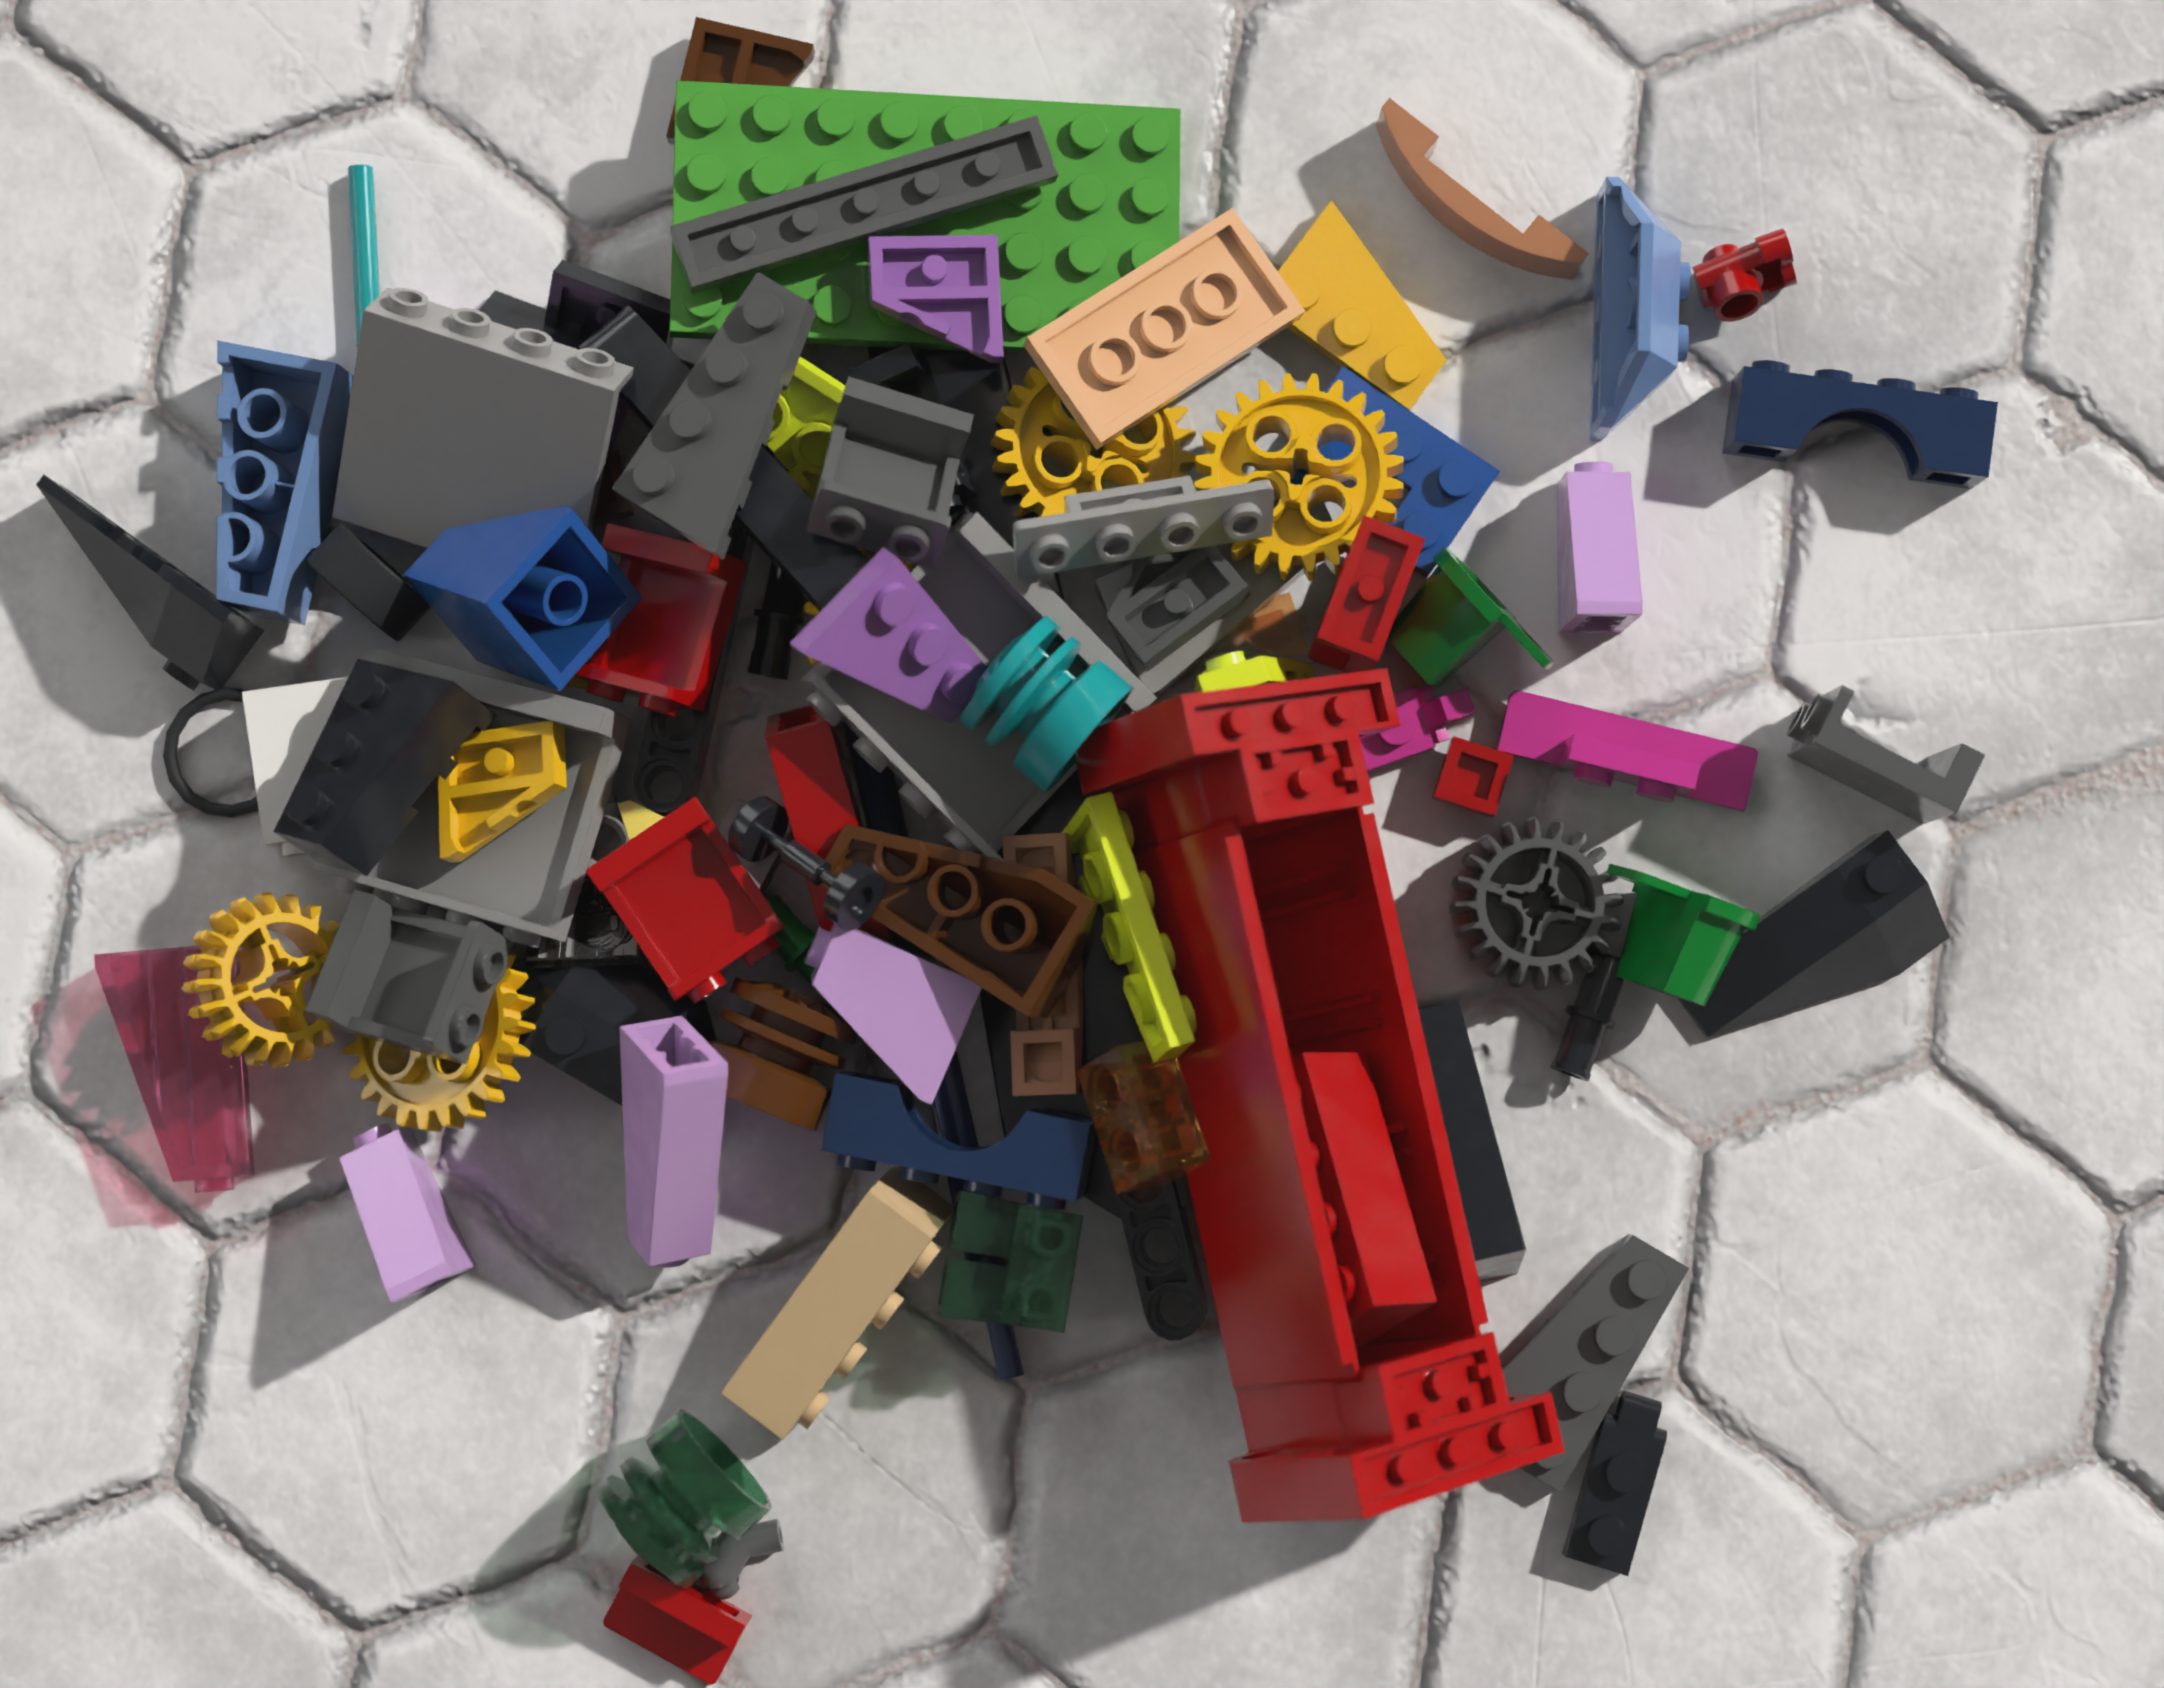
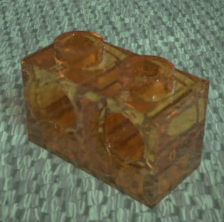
M1145 1041L1116 1046L1077 1070V1075L1117 1195L1169 1183L1211 1160L1177 1057L1154 1063Z

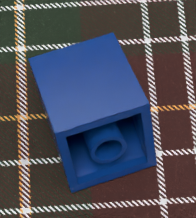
M566 506L445 529L403 574L405 579L476 661L557 691L563 689L643 598L573 509Z

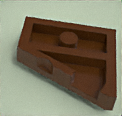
M696 17L680 81L791 87L813 62L815 55L814 45ZM675 103L666 135L669 144L674 145Z

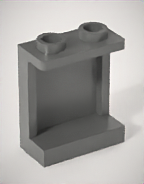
M848 376L833 420L806 532L877 553L882 548H885L898 557L899 560L934 569L950 529L951 518L948 514L959 461L971 431L974 415Z
M1844 685L1824 695L1818 694L1811 704L1803 702L1799 707L1787 731V736L1795 739L1787 754L1788 757L1922 824L1958 812L1985 757V754L1961 743L1928 756L1922 767L1842 727L1840 720L1854 693V690Z
M354 890L305 1011L340 1031L466 1065L473 1045L482 1034L484 1017L497 983L506 972L508 955L513 943L484 923L471 920L465 926L397 909L374 894Z

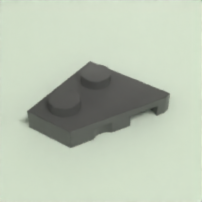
M1216 546L1137 558L1131 567L1132 577L1129 583L1119 590L1106 617L1111 627L1148 672L1251 594L1246 582Z

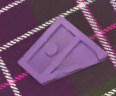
M997 235L874 236L868 238L870 307L986 361L1001 363L1004 352Z

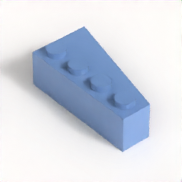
M217 340V363L222 366V394H217V420L222 422V458H217V483L222 485V515L217 517L216 600L246 614L305 626L317 577L316 571L308 564L307 558L327 536L335 502L354 375L334 362Z

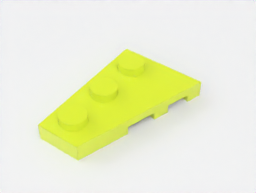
M1236 651L1207 661L1205 663L1207 669L1203 671V674L1197 675L1193 693L1314 678L1316 675L1311 662L1262 655L1246 660L1243 651Z

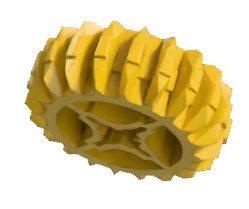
M264 892L256 894L252 902L246 897L231 901L229 913L221 910L209 916L208 920L212 931L203 930L196 932L192 940L203 954L187 956L182 963L190 970L197 971L198 978L197 980L185 982L181 990L188 994H199L201 1004L193 1006L189 1010L188 1015L193 1019L209 1018L210 1023L205 1027L202 1038H205L207 1041H213L224 1037L221 1054L227 1057H236L243 1052L245 1064L249 1066L263 1065L267 1059L273 1068L288 1066L292 1057L297 1062L307 1061L314 1056V1046L324 1048L329 1047L335 1042L330 1027H335L305 1011L307 1006L303 996L304 986L311 977V997L334 941L333 937L340 926V923L335 920L319 924L322 906H317L313 903L305 905L300 909L299 897L296 895H283L276 901L274 894ZM267 929L279 932L296 944L303 955L292 957L286 953L278 939H271ZM237 951L241 965L240 973L237 979L231 983V967ZM290 969L289 973L278 977L277 982L273 983L270 989L265 988L253 991L255 986L266 982V978L270 977L274 972ZM249 1002L257 1006L265 1020L272 1019L277 1032L264 1029L255 1024L243 1013L239 1005Z

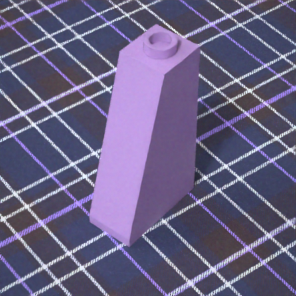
M683 1016L619 1026L628 1241L649 1267L655 1265L665 1268L681 1266L690 1258L711 1254L728 1081V1063Z

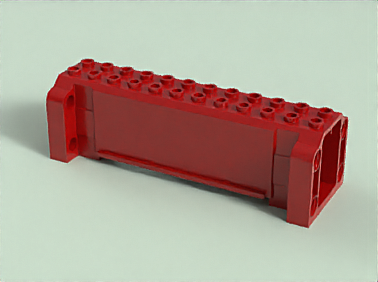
M1388 668L1179 695L1097 726L1074 753L1083 796H1095L1112 791L1117 809L1124 810L1130 819L1134 833V845L1131 851L1138 872L1144 871L1151 881L1155 898L1154 908L1151 911L1158 932L1165 933L1172 944L1176 963L1172 974L1180 996L1186 995L1196 1017V1032L1193 1034L1195 1042L1179 1057L1162 1061L1232 1384L1236 1392L1248 1446V1452L1245 1455L1228 1461L1240 1517L1243 1523L1364 1520L1565 1452L1552 1392L1508 1395L1494 1332L1481 1333L1479 1325L1489 1323L1376 819L1374 813L1364 814L1363 807L1374 804L1360 739L1400 726ZM1302 1052H1365L1437 1300L1435 1304L1356 1349L1291 1061Z

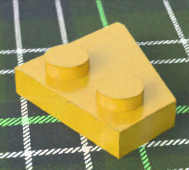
M542 721L476 731L468 736L451 757L458 763L446 779L438 775L440 859L451 863L462 862L567 788L565 726L553 721Z

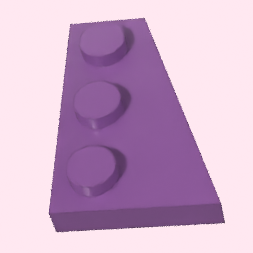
M882 548L789 643L802 654L950 724L970 703L977 687L975 686L988 668L898 557L885 548Z

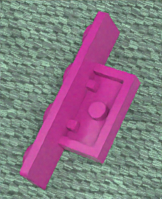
M1514 690L1508 697L1496 748L1498 751L1516 757L1575 771L1573 778L1587 784L1611 787L1614 780L1637 786L1636 794L1645 798L1663 802H1674L1675 796H1680L1741 812L1746 810L1758 758V751L1752 747L1519 690Z

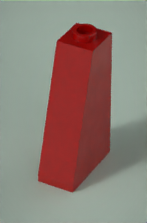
M810 705L768 716L765 739L794 840L799 841L825 860L846 824L863 827L837 727L830 725ZM806 879L819 927L830 931L833 922L824 914V901L828 889L822 885H814ZM872 917L860 926V928L891 940L890 929Z

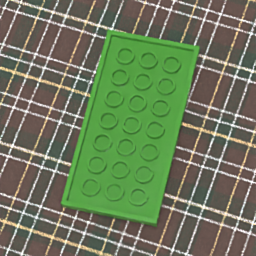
M676 80L672 225L1038 115L1058 172L1055 183L882 235H997L1003 352L1029 354L1023 346L1028 336L1179 242L1181 109ZM672 239L670 338L713 339L756 274L691 294ZM868 240L761 272V274L809 301L817 311L805 344L897 348L910 343L916 349L965 351L870 307Z

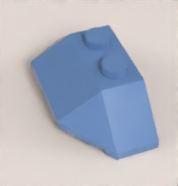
M1606 177L1596 195L1590 440H1603L1660 388L1677 369L1678 363H1685L1689 346L1688 325L1679 324V301L1687 300L1691 278L1689 262H1680L1681 241L1619 177Z

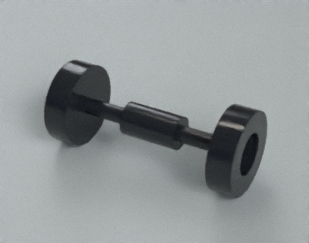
M757 797L748 802L738 812L728 834V844L731 850L748 862H758L769 856L776 849L781 853V861L814 885L826 884L830 888L824 901V914L843 930H853L860 927L874 914L884 895L885 881L882 875L864 863H857L848 867L838 877L831 873V864L799 841L787 842L783 839L789 823L787 812L783 806L770 797Z

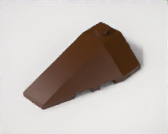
M849 824L844 826L825 858L831 864V873L837 877L845 869L857 863H864L882 875L885 881L884 895L878 908L871 916L872 918L1016 1010L1030 1017L1048 1018L1081 962L1098 906V902L1042 868ZM820 884L829 890L830 887H828L826 884Z

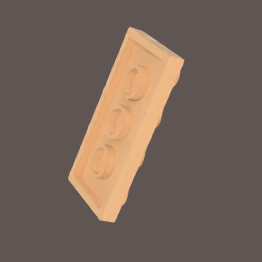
M1231 208L1028 336L1023 346L1094 448L1098 450L1298 321L1305 310L1235 210Z

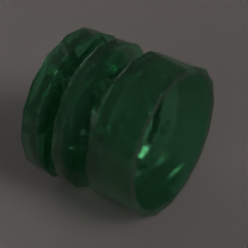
M680 1409L646 1441L654 1460L659 1466L657 1471L641 1460L630 1456L620 1465L625 1480L611 1474L596 1488L599 1501L628 1545L643 1560L657 1568L677 1585L689 1588L703 1574L698 1559L713 1565L722 1556L719 1544L709 1528L713 1525L724 1534L739 1540L771 1510L772 1505L759 1482L731 1449L691 1413Z

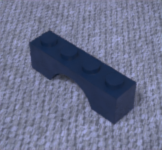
M1771 360L1754 361L1751 367L1744 366L1732 379L1723 454L1785 462L1799 449L1807 434L1813 429L1834 422H1854L1875 429L1895 446L1904 462L1908 479L1911 481L1972 489L1989 477L1998 402L1979 400V393L1975 390L1947 387L1940 389L1939 394L1916 391V384L1914 382L1897 378L1879 379L1877 385L1853 382V375L1851 373L1834 369L1817 370L1814 376L1790 373V366L1788 364Z
M843 1071L835 1073L821 1151L839 1154L837 1164L851 1169L875 1171L877 1162L902 1167L900 1177L907 1180L938 1184L940 1175L965 1179L963 1190L971 1193L1001 1197L1004 1187L1028 1192L1026 1202L1029 1204L1065 1210L1067 1200L1076 1202L1084 1197L1098 1120L1033 1108L1026 1111L1016 1127L996 1144L983 1147L962 1146L942 1138L925 1123L917 1110L912 1091L902 1081L854 1071Z

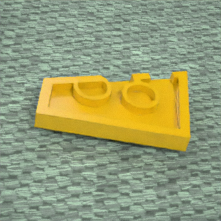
M1331 200L1278 270L1284 282L1305 310L1301 318L1287 328L1341 368L1344 366L1410 411L1442 369L1446 359Z

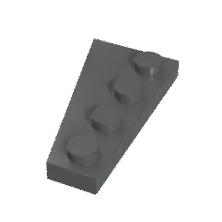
M757 272L612 489L623 499L716 557L724 560L731 541L728 532L738 507L742 509L744 507L752 485L749 476L761 445L766 447L775 424L772 415L782 390H786L789 387L817 311L811 303Z

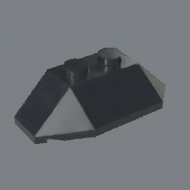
M583 941L574 943L573 957H566L567 945L561 947L560 957H558L560 948L558 947L548 950L547 958H538V954L515 960L510 969L527 973L529 977L517 990V994L535 999V1003L531 1007L521 1012V1020L536 1025L534 1031L520 1035L518 1043L525 1046L532 1054L621 1106L622 1081L619 1026L683 1016L706 1041L717 1040L706 1001L702 999L694 1004L688 994L680 1000L674 1001L658 973L627 955H612L613 950L608 952L598 951V956H596V951L589 952L583 948ZM586 944L585 946L591 947L594 945ZM604 944V945H601V946H597V947L591 948V950H593V949H598V948L603 947V946H605V945H607V944Z

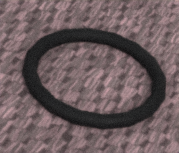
M225 687L202 693L179 710L166 732L163 759L169 782L184 802L207 815L233 818L258 811L257 796L251 800L230 805L210 802L193 792L180 773L176 756L179 736L189 719L205 706L225 700L243 702L242 691L250 690Z

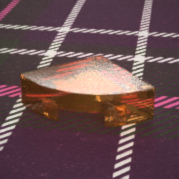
M1290 592L1276 596L1238 628L1241 636L1255 647L1267 653L1282 657H1297L1309 653Z

